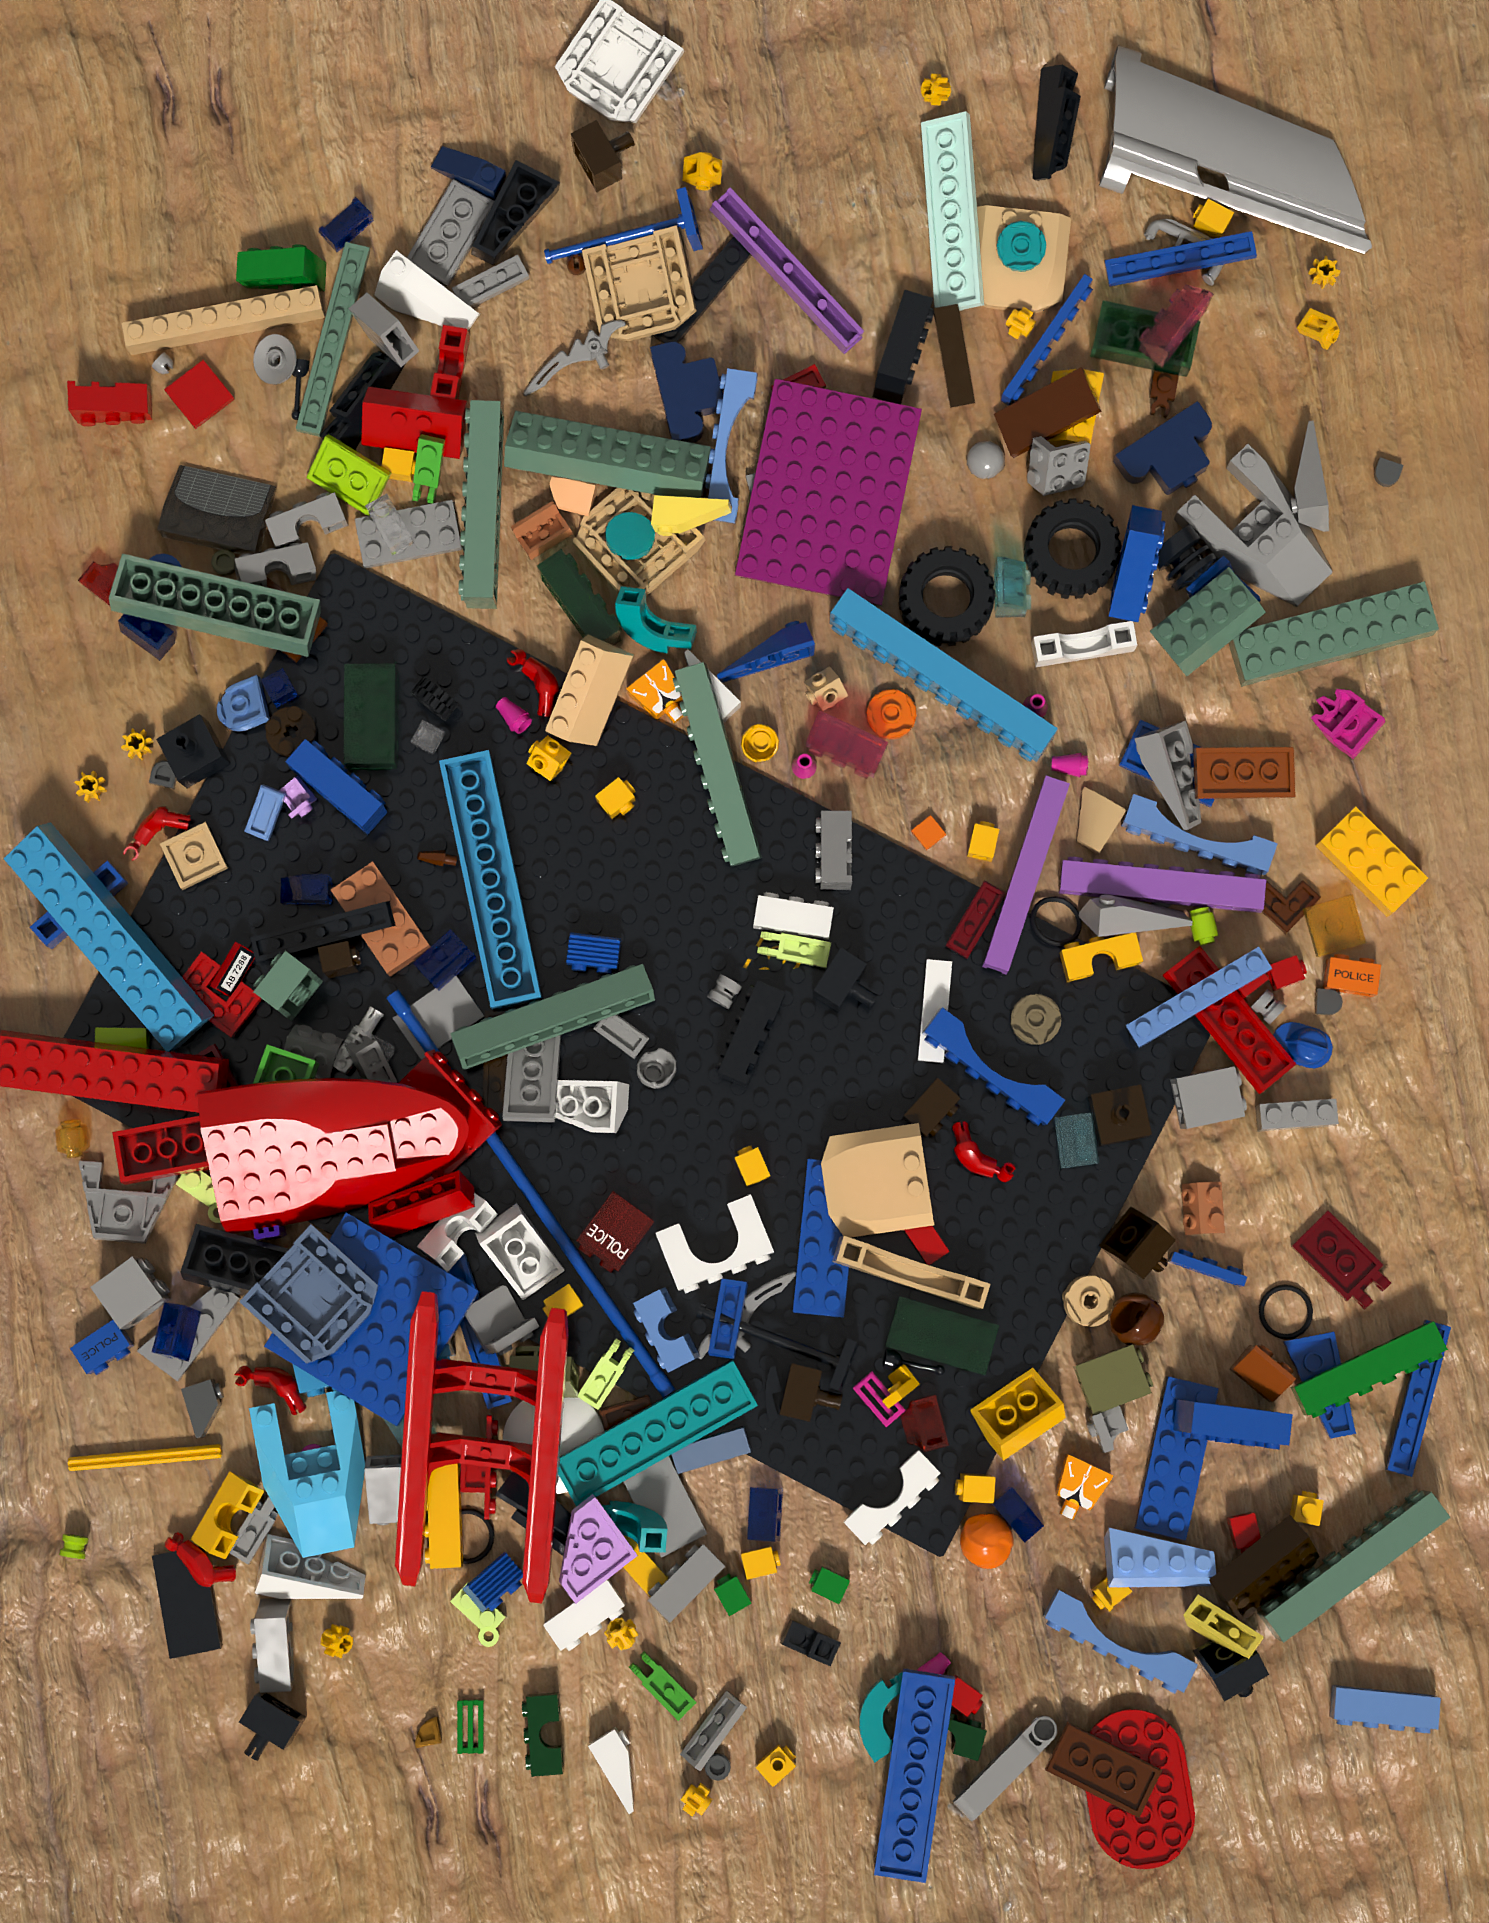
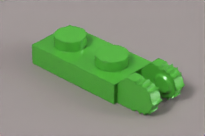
M420 435L413 483H415L412 496L413 501H419L422 494V485L430 487L427 504L435 502L437 488L440 484L445 439Z
M644 1651L640 1656L654 1671L647 1677L637 1664L632 1663L629 1668L642 1681V1685L679 1721L697 1701L661 1664L658 1665Z

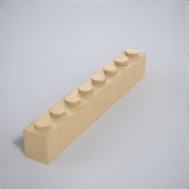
M315 285L123 322L122 329L127 350L131 355L323 319L325 318L321 293L318 286Z

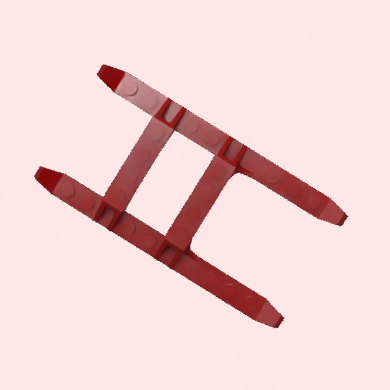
M422 1291L410 1322L395 1567L402 1585L416 1586L423 1564L427 1489L433 1470L445 1465L458 1463L511 1470L519 1474L529 1484L522 1583L529 1602L542 1604L549 1586L562 1415L566 1386L565 1376L569 1336L567 1311L559 1308H551L540 1336L538 1371L449 1359L436 1361L439 1325L438 1296L432 1292ZM468 1390L514 1396L535 1406L533 1444L441 1432L431 1434L434 1394Z

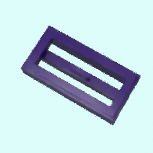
M275 1225L273 1226L274 1228L253 1229L254 1238L265 1241L286 1237V1227Z

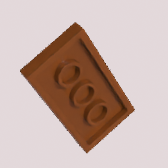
M1294 747L1193 749L1195 799L1296 797Z

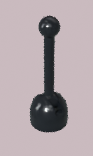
M297 359L294 372L292 373L296 377L294 411L291 414L294 420H298L300 414L301 378L309 372L310 361L304 359Z
M886 1349L882 1369L896 1370L904 1364L909 1367L933 1371L937 1375H943L945 1372V1368L942 1365L935 1367L902 1360V1356L897 1351Z

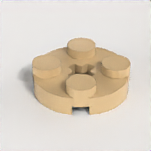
M1082 1275L1070 1282L1062 1294L1065 1312L1073 1322L1082 1326L1095 1327L1109 1319L1113 1302H1115V1294L1106 1280L1094 1275ZM1086 1295L1094 1296L1095 1299L1092 1300V1307L1084 1305Z

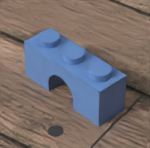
M666 1287L633 1303L635 1306L634 1314L640 1323L643 1322L647 1330L645 1336L649 1344L655 1346L658 1352L657 1360L663 1369L666 1368L667 1372H671L700 1357L689 1333L680 1338H673L664 1329L666 1317L677 1311Z

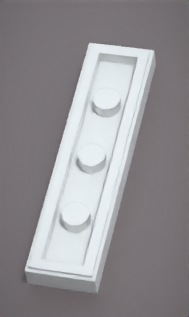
M926 960L918 1061L944 1062L945 1050L939 1046L935 1049L924 1041L926 1036L922 1032L940 1008L943 1007L948 1011L952 961Z

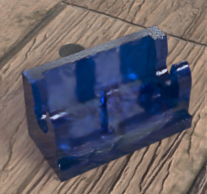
M356 197L352 200V204L329 224L319 228V234L336 252L345 246V242H350L374 221L371 212Z
M165 1302L152 1353L189 1362L201 1311L185 1305Z
M750 1487L747 1540L780 1541L783 1489Z

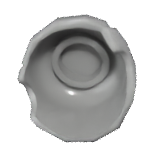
M981 441L969 450L967 466L970 472L979 479H990L1004 469L1005 454L997 444L991 441Z
M658 1048L652 1052H645L637 1063L638 1078L642 1084L654 1089L667 1086L676 1073V1060L674 1056L663 1048Z

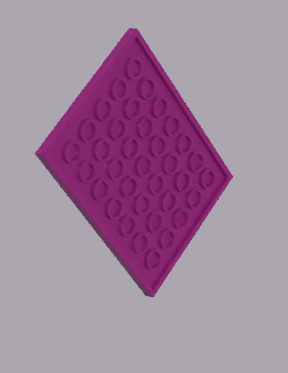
M775 379L735 576L840 598L849 588L871 604L882 606L922 409Z

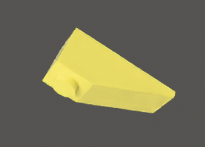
M654 495L651 525L654 531L662 536H671L672 533L680 534L732 513V506L729 500Z
M1199 1594L1183 1615L1188 1627L1208 1640L1248 1659L1264 1638L1261 1634Z

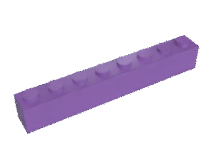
M1068 857V860L1062 861L1059 894L1089 897L1112 895L1141 902H1159L1172 905L1209 907L1261 913L1264 910L1266 879H1260V875L1245 874V877H1236L1234 872L1221 871L1219 875L1209 874V870L1194 869V872H1184V868L1176 866L1169 867V870H1163L1154 864H1144L1142 868L1133 867L1134 863L1118 862V865L1108 864L1107 860L1094 859L1093 863L1083 862V858Z

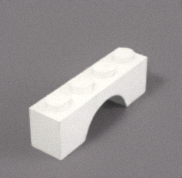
M1133 621L1110 624L1094 631L1079 634L1054 633L1035 636L1031 645L1035 667L1134 652L1137 647L1134 623Z
M919 1450L899 1467L903 1484L901 1492L894 1502L880 1508L860 1504L843 1521L864 1545L868 1542L873 1545L883 1535L881 1530L887 1524L892 1527L902 1517L899 1512L906 1506L909 1509L912 1508L921 1499L918 1494L926 1488L929 1491L940 1481L937 1478L940 1472Z

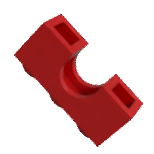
M443 325L439 343V365L437 373H434L431 396L459 399L470 340L468 329Z

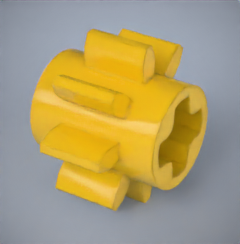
M931 74V79L924 78V82L921 85V94L924 97V102L941 106V101H948V97L951 94V86L947 77H941V74Z
M1327 256L1322 261L1315 259L1312 263L1315 268H1310L1308 271L1309 275H1313L1311 284L1317 283L1321 285V289H1324L1328 283L1334 286L1336 283L1334 277H1338L1341 273L1335 267L1337 260L1332 262L1328 260Z
M1025 307L1020 311L1014 309L1005 324L1010 327L1008 334L1016 339H1019L1020 335L1027 338L1036 323L1032 319L1034 312Z
M132 728V734L122 736L126 740V745L121 746V749L123 751L130 750L128 753L130 759L137 755L143 760L144 754L147 752L152 754L149 744H152L154 741L152 738L145 739L147 732L144 729L139 734ZM136 740L141 741L138 749L133 747L136 745Z
M92 771L91 775H86L82 772L80 781L74 782L80 788L76 794L78 796L85 794L84 799L87 803L90 802L91 798H96L100 801L99 795L102 792H107L102 787V784L106 781L105 778L100 777L96 779L97 773L95 771ZM89 782L93 783L94 790L92 791L88 790Z
M623 1617L610 1621L607 1630L604 1631L610 1647L618 1646L620 1650L630 1648L635 1642V1637L638 1636L633 1621L628 1619L625 1622Z
M334 1624L331 1625V1628L326 1629L321 1636L320 1643L326 1648L324 1654L342 1658L343 1654L348 1653L353 1645V1637L348 1635L350 1629Z
M702 1783L698 1787L691 1784L680 1799L685 1803L682 1810L692 1817L695 1812L702 1816L713 1800L708 1796L710 1789Z

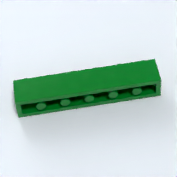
M1427 1322L1290 1388L1303 1415H1311L1312 1418L1326 1413L1325 1408L1332 1404L1338 1407L1349 1402V1396L1357 1392L1359 1396L1373 1390L1372 1385L1378 1382L1385 1385L1396 1380L1395 1374L1404 1371L1405 1374L1419 1369L1418 1364L1425 1360L1432 1363L1442 1358V1352L1448 1349L1435 1322Z

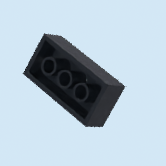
M196 1224L180 1272L183 1280L245 1296L286 1254L289 1248Z

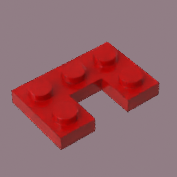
M201 951L182 978L214 1014L209 1021L233 1038L262 998L253 992L254 990L244 982L238 985L227 1001L208 987L221 965Z

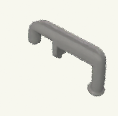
M1172 219L1155 220L1150 223L1144 233L1147 240H1153L1158 230H1161L1178 238L1175 246H1179L1182 243L1189 244L1213 239ZM1223 265L1210 267L1208 272L1202 275L1205 283L1210 286L1214 285V281L1218 277Z

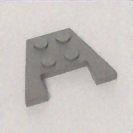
M79 1161L93 1238L95 1240L146 1244L179 1175L154 1179L152 1193L101 1189L104 1164L102 1162Z

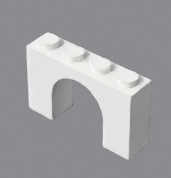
M751 1194L727 1204L738 1231V1245L734 1253L722 1262L706 1263L696 1258L689 1249L679 1223L656 1232L678 1291L684 1289L685 1294L698 1289V1283L708 1280V1283L711 1284L723 1279L722 1273L731 1270L733 1274L747 1269V1263L755 1261L758 1265L771 1259L770 1254L774 1253Z

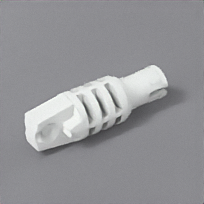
M369 1007L360 1024L355 1025V1027L353 1026L334 1061L333 1066L346 1075L352 1070L355 1065L345 1045L350 1042L359 1045L363 1043L361 1039L363 1036L373 1039L372 1032L381 1017H383L381 1012Z

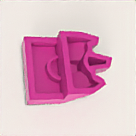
M1336 689L1335 695L1337 699L1335 701L1325 696L1316 699L1324 713L1322 715L1315 714L1311 719L1335 747L1354 759L1383 726L1385 718L1365 704V700L1351 690Z

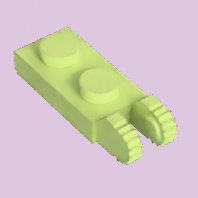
M761 932L760 937L764 940L780 941L778 950L762 946L758 947L757 953L777 957V959L821 968L827 967L831 947L830 942L785 933Z
M615 1339L607 1353L603 1354L578 1393L580 1399L599 1410L626 1368L625 1364L634 1352L629 1347L624 1352L620 1363L611 1358L620 1346L621 1341Z

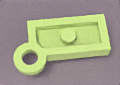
M203 1171L182 1174L176 1185L209 1207L208 1216L212 1222L221 1223L220 1218L214 1216L217 1203L211 1176Z
M462 1588L450 1602L480 1629L478 1635L480 1643L486 1647L494 1646L499 1640V1632L496 1628L506 1616L497 1607L492 1612L487 1608L482 1613ZM490 1631L493 1633L494 1638L492 1641L484 1639L485 1632Z

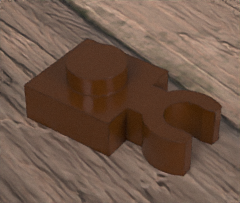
M1154 371L1149 398L1156 399V401L1151 406V415L1154 416L1157 407H1162L1164 409V417L1167 418L1170 412V405L1167 401L1174 402L1179 375Z

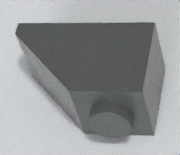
M215 1379L181 1389L196 1439L206 1436L222 1405L223 1390L220 1383L215 1382Z

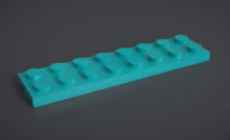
M730 1360L559 1457L558 1475L577 1507L592 1494L595 1497L599 1496L758 1405L734 1361Z

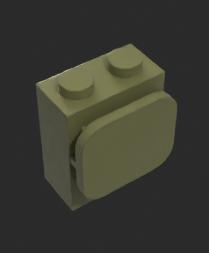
M1133 1344L1073 1366L1091 1415H1096L1152 1393L1150 1387H1153L1152 1379L1148 1372L1144 1373L1141 1363L1144 1362L1142 1353L1139 1348L1135 1349Z
M540 1346L517 1347L516 1356H510L509 1364H506L505 1367L538 1371ZM567 1357L564 1398H578L580 1373L572 1357Z

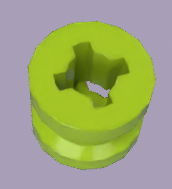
M63 1534L64 1546L60 1549L59 1555L85 1559L84 1547L88 1543L89 1538Z

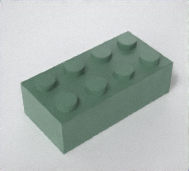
M1228 567L1150 632L1187 677L1265 614L1266 611L1230 567Z
M285 951L283 954L279 953L270 964L272 968L268 974H262L254 984L256 989L253 992L290 1021H293L323 981L304 964Z

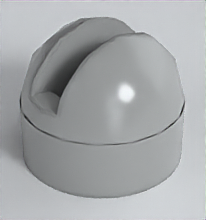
M163 352L151 367L160 374H168L169 372L166 370V367L168 366L173 369L174 364L170 356Z

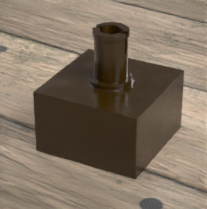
M595 120L571 133L573 152L596 193L622 180L621 162L616 154L635 146L629 131L608 141L598 121Z
M1141 1084L1088 1096L1099 1147L1152 1135Z
M1130 1207L1100 1243L1099 1247L1116 1263L1144 1280L1152 1269L1155 1272L1164 1270L1158 1262H1161L1165 1267L1167 1266L1168 1261L1163 1256L1176 1239L1158 1222Z
M791 1363L779 1415L810 1422L813 1407H816V1404L839 1410L843 1394L820 1389L821 1370Z

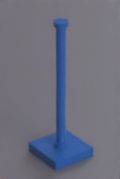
M686 187L676 189L682 213L678 214L677 218L551 251L549 248L545 249L544 253L547 264L553 263V260L582 253L584 249L603 244L607 246L652 235L653 231L676 225L678 228L681 227L686 230L687 238L693 251L703 249L693 203Z

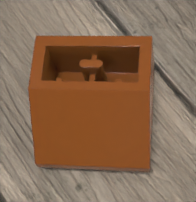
M1249 1345L1231 1366L1230 1370L1264 1399L1273 1403L1296 1380L1292 1375L1294 1371L1281 1361L1280 1363L1272 1359L1271 1357L1274 1354L1264 1345Z

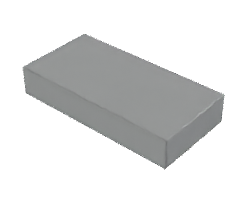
M618 1015L600 1020L593 1028L633 1059L637 1057L649 1041L646 1035Z

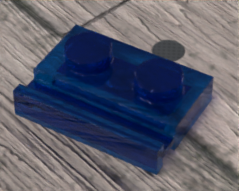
M450 929L413 964L440 991L472 962L476 956Z

